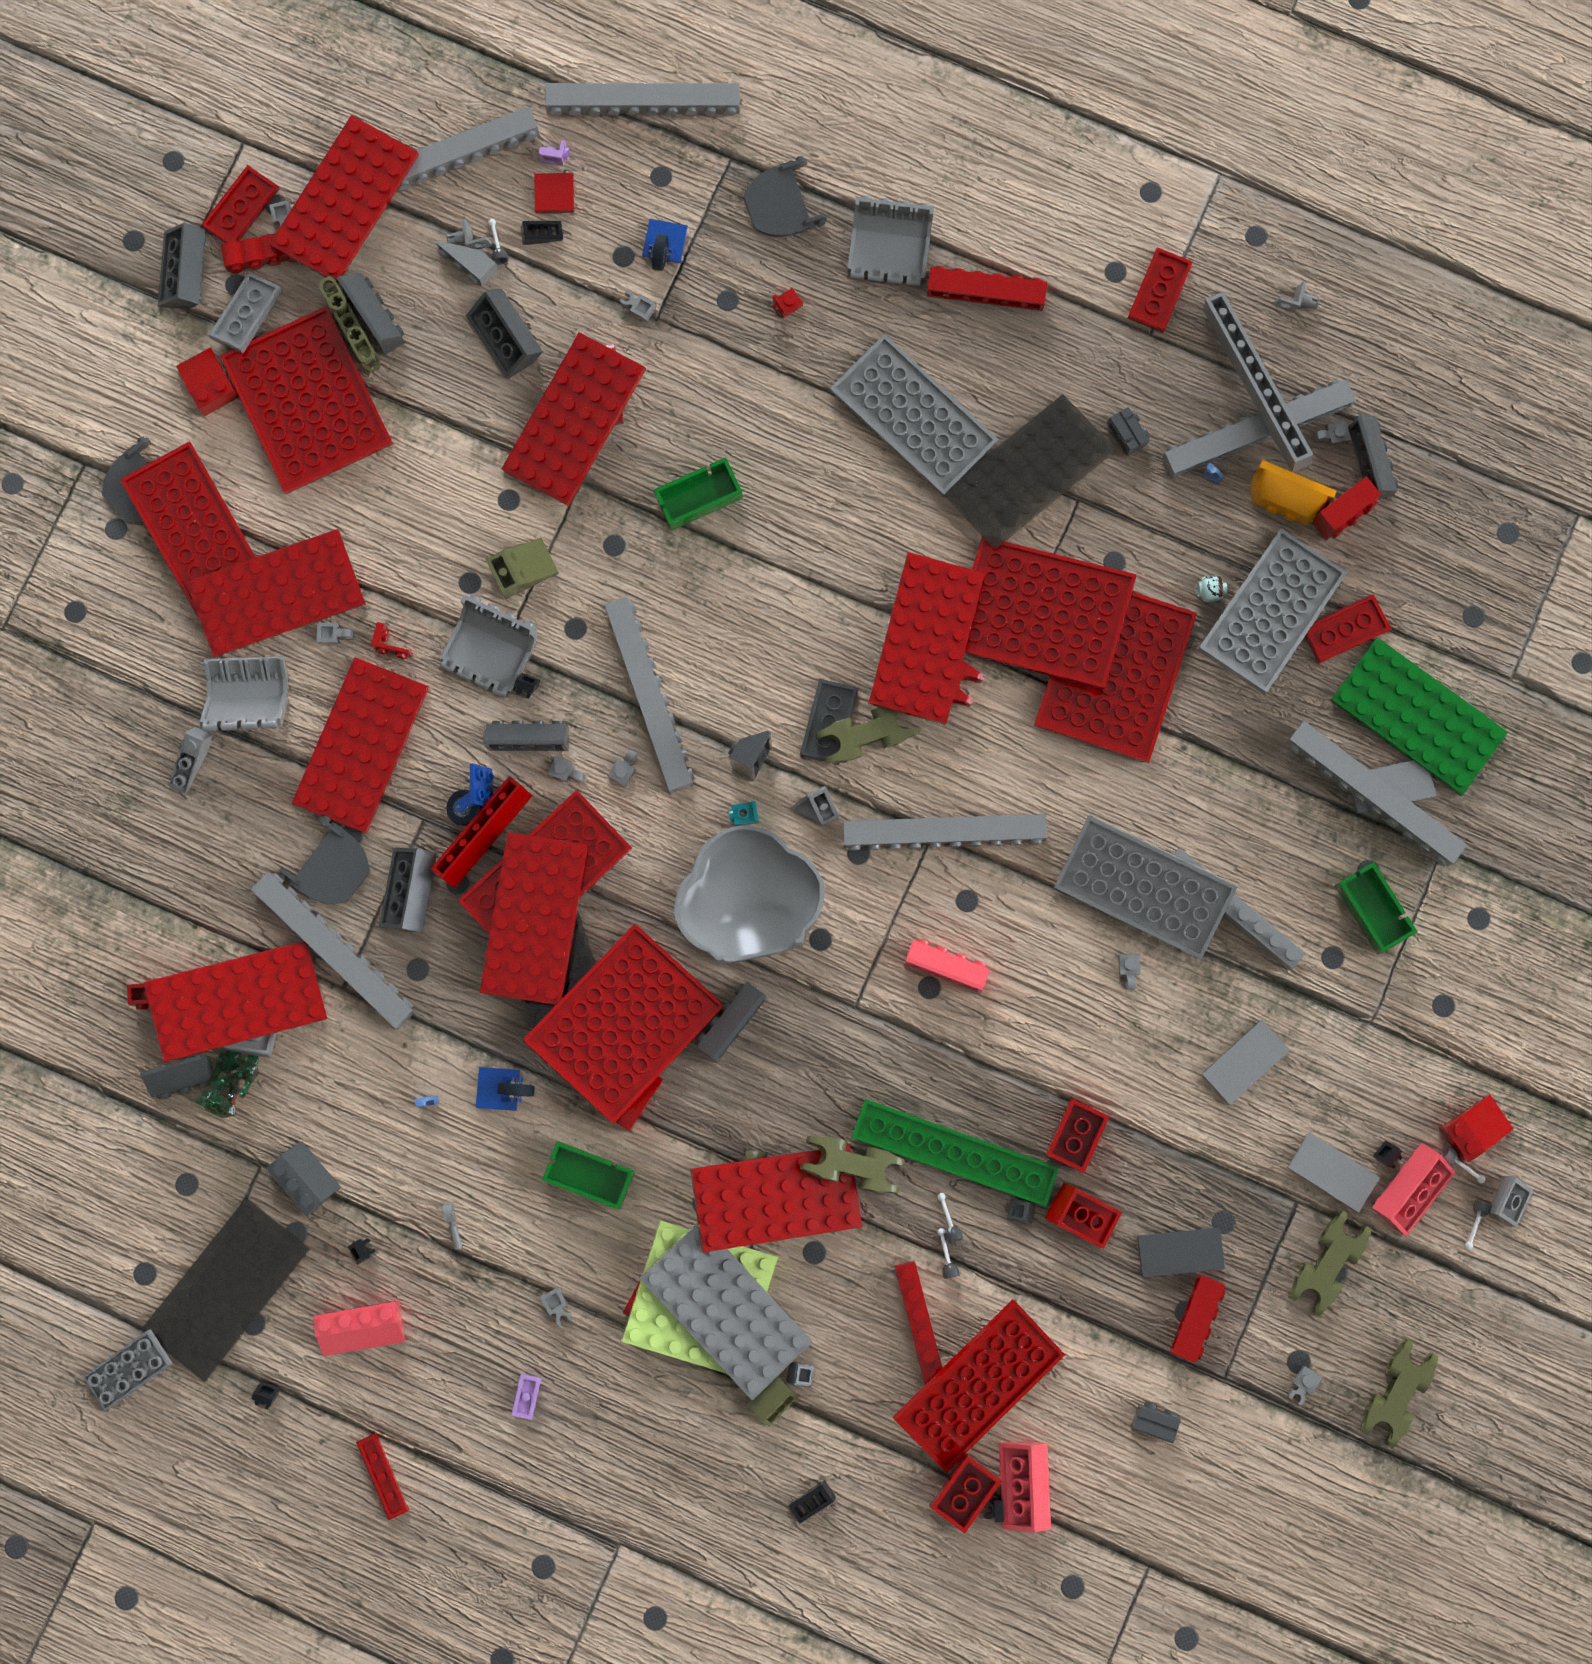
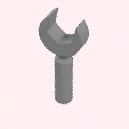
M451 1203L442 1205L445 1220L450 1224L449 1230L454 1250L461 1249L462 1244L458 1228L454 1223L456 1221L454 1206Z

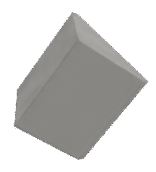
M1503 1176L1491 1202L1492 1207L1488 1214L1517 1227L1533 1193V1189L1516 1177Z

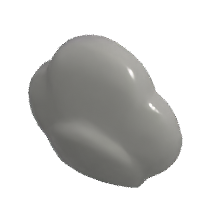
M734 826L712 837L699 851L693 871L683 880L678 889L674 906L675 920L685 938L698 949L711 954L718 964L747 961L775 955L803 946L806 933L814 925L821 913L824 902V883L813 863L804 855L788 849L787 845L776 834L760 827Z

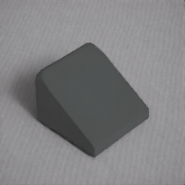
M1011 1199L1007 1219L1032 1224L1036 1204Z
M791 1362L788 1367L786 1382L793 1385L811 1387L815 1366Z

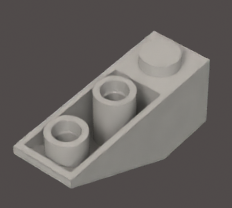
M437 241L436 243L439 248L438 253L447 260L449 258L453 261L452 264L458 271L462 272L463 270L466 272L468 279L474 284L479 283L483 287L498 270L496 263L481 250Z
M197 727L185 732L169 786L188 793L208 752L213 734Z

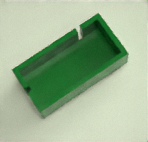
M726 457L710 464V471L712 473L708 475V469L705 466L654 489L655 498L671 531L743 499L742 490Z
M1374 862L1334 885L1377 955L1384 953L1418 932L1408 916L1400 920L1398 919V916L1406 912Z
M557 1141L550 1159L556 1160L555 1164L548 1163L542 1181L620 1210L636 1170L620 1164H616V1167H614L615 1162Z

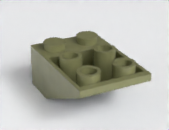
M542 538L502 550L486 558L487 564L505 599L559 574Z

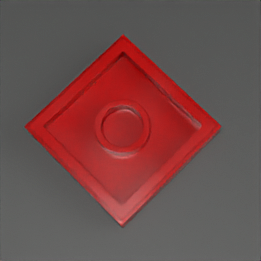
M573 173L534 174L535 213L574 212Z

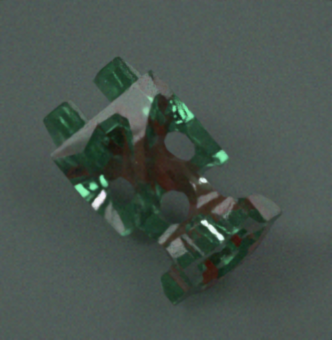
M227 1051L226 1054L221 1052L209 1080L213 1084L212 1091L204 1089L201 1096L197 1098L196 1103L215 1116L221 1118L234 1117L236 1114L234 1105L238 1094L244 1098L259 1074V1056L248 1054L244 1061L239 1059L241 1055L239 1052ZM220 1073H226V1075L219 1079ZM241 1079H244V1080H245L244 1086L241 1087V1088H239V1087H240V1080H241ZM222 1088H229L228 1094L221 1095L219 1093Z

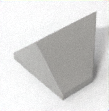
M826 786L806 795L790 808L821 824V826L839 817Z

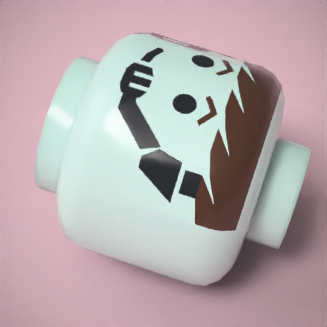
M1204 576L1201 581L1197 582V595L1204 602H1219L1222 600L1223 595L1227 594V583H1223L1220 576Z

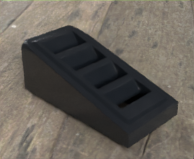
M522 221V244L532 245L562 241L561 221ZM552 227H555L556 235H552ZM544 228H547L548 235L544 234ZM536 229H539L540 235H536Z
M824 1480L789 1504L788 1507L798 1522L802 1523L833 1503L836 1496ZM813 1495L816 1496L820 1504L816 1503V1501L812 1497ZM805 1500L809 1501L813 1509L809 1508ZM801 1504L806 1514H803L797 1505Z

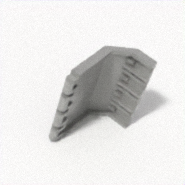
M869 196L856 197L847 271L851 272L850 278L864 280V274H868V280L883 282L884 276H888L887 283L901 285L904 278L907 279L906 285L920 287V281L925 280L934 207L926 203L917 205L911 204L908 201L893 202L887 198L877 200Z
M463 595L460 601L463 605L461 616L440 657L443 660L440 668L454 673L456 668H459L456 673L457 676L469 682L476 676L474 684L488 691L493 684L492 692L505 698L508 692L513 693L516 678L523 673L532 655L538 632L534 628L535 625L527 620L521 622L517 620L516 615L510 612L504 614L498 611L499 608L491 603L485 605L481 603L480 598L474 595H470V597Z
M284 656L204 659L203 666L207 679V698L199 721L203 731H218L219 728L222 731L238 730L239 727L242 730L259 729V726L262 729L277 728V725H282L288 702V672Z

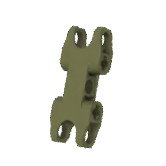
M331 276L320 280L319 288L365 371L372 373L380 369V360L336 280ZM331 282L334 284L333 287L324 291L326 283ZM354 322L352 327L346 328L347 323ZM376 359L373 367L366 366V364Z
M878 707L871 710L873 720L853 726L851 719L845 718L833 722L825 729L816 732L815 736L817 740L830 737L838 743V752L824 759L825 764L830 765L846 763L864 756L861 746L879 740L882 741L884 749L901 744L906 739L918 734L919 729L918 727L901 728L896 722V716L899 712Z
M807 1136L806 1142L820 1149L821 1159L816 1165L810 1163L801 1164L800 1170L816 1178L831 1182H838L840 1173L861 1178L859 1189L874 1193L899 1192L898 1186L886 1181L884 1171L888 1165L904 1166V1159L893 1155L889 1151L867 1147L866 1155L863 1156L845 1151L847 1143L845 1140L834 1137Z
M1342 1210L1325 1226L1318 1239V1242L1325 1246L1317 1262L1314 1266L1308 1262L1301 1266L1294 1278L1288 1296L1296 1301L1304 1290L1312 1289L1315 1291L1317 1301L1312 1313L1319 1317L1335 1301L1342 1288V1284L1336 1281L1335 1278L1346 1260L1353 1265L1358 1262L1366 1249L1372 1231L1368 1226H1363L1355 1237H1347L1343 1231V1225L1348 1214Z
M1405 1339L1392 1354L1385 1373L1393 1378L1383 1397L1374 1394L1370 1398L1364 1410V1417L1360 1427V1431L1368 1435L1376 1423L1384 1421L1389 1429L1385 1445L1394 1448L1406 1434L1413 1420V1414L1408 1412L1406 1408L1415 1390L1425 1393L1434 1378L1439 1357L1430 1352L1422 1364L1413 1365L1410 1360V1352L1414 1342Z

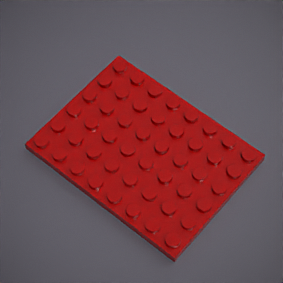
M327 306L252 340L243 354L232 349L220 355L285 494L291 493L393 445Z
M982 536L972 570L985 574L965 654L1105 690L1137 574Z
M1132 592L1105 690L1050 676L1034 726L1149 763L1197 612Z
M634 924L522 1041L614 1125L719 1013L724 1004L639 926Z

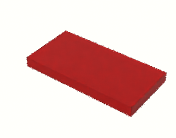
M247 165L201 226L224 243L240 241L280 188Z
M1157 247L1127 319L1164 333L1193 261Z
M1373 594L1315 621L1305 635V638L1318 664L1392 629Z

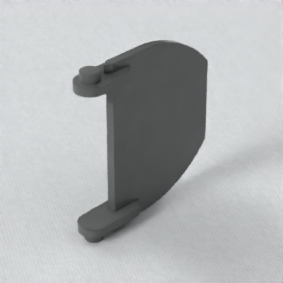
M803 156L797 157L796 161H789L762 172L747 188L744 197L757 231L771 236H789L811 229L817 224L818 226L826 224L827 218L825 214L809 218L793 170L807 165V160Z
M144 436L140 437L137 440V444L131 446L111 465L102 487V496L127 523L143 522L120 479L148 464L140 454L151 442L149 438H144Z
M326 815L323 818L320 816L318 820L330 828V832L295 877L282 867L279 869L280 873L278 875L284 880L288 877L290 884L316 901L328 904L346 903L370 873L368 859L362 846L353 836L333 822L331 825L329 823L331 819Z

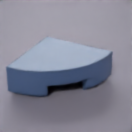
M1209 463L1203 475L1220 484L1223 479L1222 473L1212 463Z
M438 1096L414 1099L415 1106L419 1108L439 1103Z

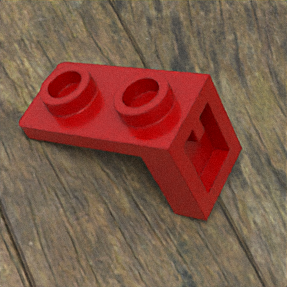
M376 623L371 646L376 649L375 652L387 655L388 652L394 653L395 657L401 659L413 657V653L409 649L384 644L389 638L388 627L384 623Z

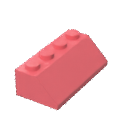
M919 938L917 941H912L904 965L978 993L983 991L990 970L986 968L987 964L977 960L974 963L967 961V957L962 954L956 953L954 956L948 953V949L941 946L933 948L928 946L929 942Z
M1421 1143L1407 1163L1401 1167L1400 1172L1393 1181L1388 1184L1387 1189L1377 1198L1372 1208L1382 1219L1407 1237L1456 1172L1441 1154Z
M399 1300L313 1316L315 1335L323 1356L405 1342Z
M999 1443L1000 1478L1002 1481L1001 1498L1003 1500L1004 1520L1002 1528L1027 1532H1040L1051 1529L1047 1443Z

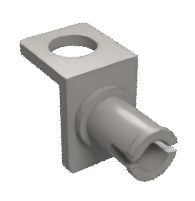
M466 219L462 220L463 231L446 235L447 241L450 244L466 243L469 248L477 250L493 246L487 237L473 240L472 228Z
M1303 281L1296 287L1293 301L1279 297L1273 302V306L1294 312L1302 304L1316 310L1320 303L1317 302L1320 301V297L1305 293L1306 282Z

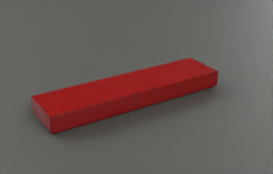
M377 1433L357 1441L356 1444L388 1520L408 1512V1506Z

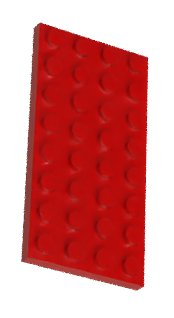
M351 115L271 240L270 246L325 278L328 276L333 277L338 284L337 278L345 274L418 158L419 153Z
M578 332L501 470L569 507L645 373L646 367Z
M189 441L123 477L120 481L196 616L199 617L186 581L244 562L256 556L194 446Z
M339 529L186 581L213 657H218L366 605Z
M907 553L872 686L869 705L943 725L947 724L985 573L918 554Z
M354 657L291 804L323 817L326 815L335 822L367 834L429 687Z
M578 790L572 793L528 834L589 845L580 897L632 850V847ZM503 859L458 900L489 935Z
M512 832L507 833L479 993L556 1005L563 998L588 844Z
M305 941L144 982L164 1062L327 1019L309 947Z
M850 1145L846 1146L845 1151L851 1152ZM820 1150L692 1168L690 1172L702 1253L861 1228L862 1221L855 1177L840 1173L838 1182H831L816 1178L800 1170L801 1164L804 1163L816 1165L821 1159Z
M1012 1299L893 1416V1419L947 1473L1065 1354L1021 1306Z

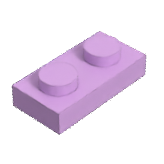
M521 1373L512 1416L529 1420L533 1419L542 1377Z

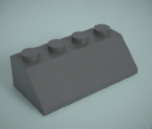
M184 222L164 232L158 307L189 309L199 304L201 299L200 284L203 279L201 274L204 262L203 248L206 242L204 237L205 229Z
M361 273L337 278L344 293L385 355L405 343L402 338L405 335L399 324L394 325L392 322L394 317L389 309L384 310L382 307L384 302L378 293L374 294L371 290L374 286L368 277L364 279Z
M502 288L485 291L466 314L471 325L507 379L532 365L543 353Z
M1358 415L1348 428L1362 477L1365 478L1367 476L1382 494L1378 500L1392 497L1397 492L1398 482L1392 475L1393 465L1386 454L1387 444L1385 440H1382L1381 424L1377 422L1376 416Z
M492 721V724H486L483 744L488 751H569V727L567 724H564V721H552V724H544V721H532V724H524V721H512V724H504V721Z
M764 731L739 739L737 744L733 743L728 752L730 754L732 771L754 781L772 748L771 732Z
M418 848L393 849L379 927L422 933L425 925L426 909L429 903V892L432 886L433 870L431 868L436 863L437 853Z
M748 982L745 985L741 984L735 991L737 996L734 1000L727 1001L722 1008L724 1013L720 1018L716 1016L710 1023L712 1027L708 1033L703 1032L697 1040L699 1043L697 1047L716 1062L719 1061L767 999L764 993Z

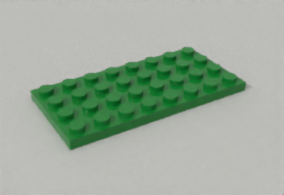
M1378 637L1373 641L1330 699L1340 709L1410 760H1414L1429 771L1432 776L1460 796L1465 793L1508 733Z

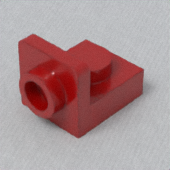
M793 288L780 296L776 294L773 296L772 307L783 318L803 306V302Z

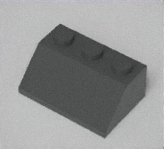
M202 1055L140 1073L151 1097L159 1098V1100L170 1098L171 1093L175 1092L179 1094L188 1093L195 1086H198L199 1089L211 1085L210 1082L216 1080L210 1057Z
M303 1141L280 1155L266 1168L305 1216L311 1215L342 1188Z

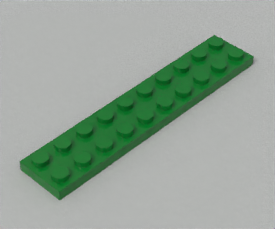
M867 1099L864 1100L851 1137L1045 1207L1047 1206L1059 1167Z

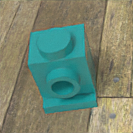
M751 801L732 805V810H729L730 823L734 822L735 826L759 823L756 802ZM741 810H745L747 812V815L745 817H741L739 815Z

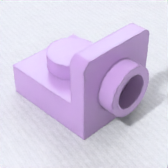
M561 140L559 150L550 146L546 148L540 147L539 150L541 163L564 166L565 159L568 160L569 148H567L565 140Z

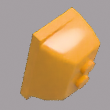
M1262 460L1252 477L1250 490L1254 504L1266 508L1265 510L1271 514L1284 516V519L1287 521H1296L1303 525L1311 524L1319 512L1330 504L1337 492L1265 460Z

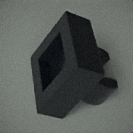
M524 673L520 674L514 684L515 687H518L516 694L519 695L522 689L526 690V698L529 699L539 687L540 680Z
M1385 1140L1373 1157L1389 1168H1395L1396 1166L1393 1163L1397 1158L1399 1160L1402 1159L1400 1155L1402 1151Z
M359 1239L348 1246L357 1265L366 1261L376 1251L375 1248L370 1251L366 1250L365 1244L369 1243L370 1239H365L364 1241Z
M261 1381L254 1390L251 1399L255 1400V1405H258L260 1402L266 1405L265 1409H268L279 1395L280 1388Z
M1001 1497L993 1498V1504L988 1501L984 1506L991 1507V1512L983 1514V1517L986 1519L993 1517L995 1522H1004L1003 1500Z

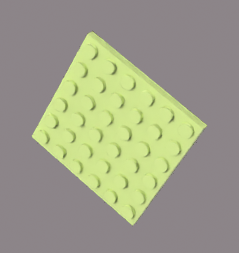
M660 1220L643 1274L690 1229ZM745 1246L729 1248L730 1253L767 1292L778 1257ZM640 1281L622 1342L726 1373L651 1290Z

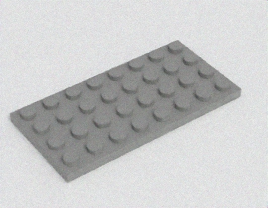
M885 334L830 388V391L943 497L999 440Z
M1280 529L1197 650L1265 695L1347 572L1291 534Z
M1090 814L1054 888L1199 959H1202L1238 887Z
M698 1222L639 1277L752 1401L812 1343L809 1337L728 1249L702 1253Z

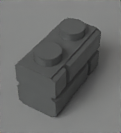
M1129 407L1111 416L1107 421V425L1127 456L1145 447L1150 437L1147 429L1140 426L1138 414L1135 411H1131Z
M1145 1402L1144 1405L1138 1404L1131 1428L1174 1443L1181 1419L1176 1417L1177 1413L1168 1409L1161 1412L1156 1410V1405Z

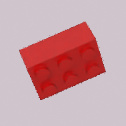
M1366 476L1320 511L1312 524L1326 541L1331 537L1335 539L1348 526L1354 525L1361 516L1367 515L1379 503L1377 500L1382 494Z
M1069 1099L1044 1155L1081 1173H1085L1110 1116L1074 1099Z
M966 1453L929 1504L930 1508L965 1534L1002 1481Z

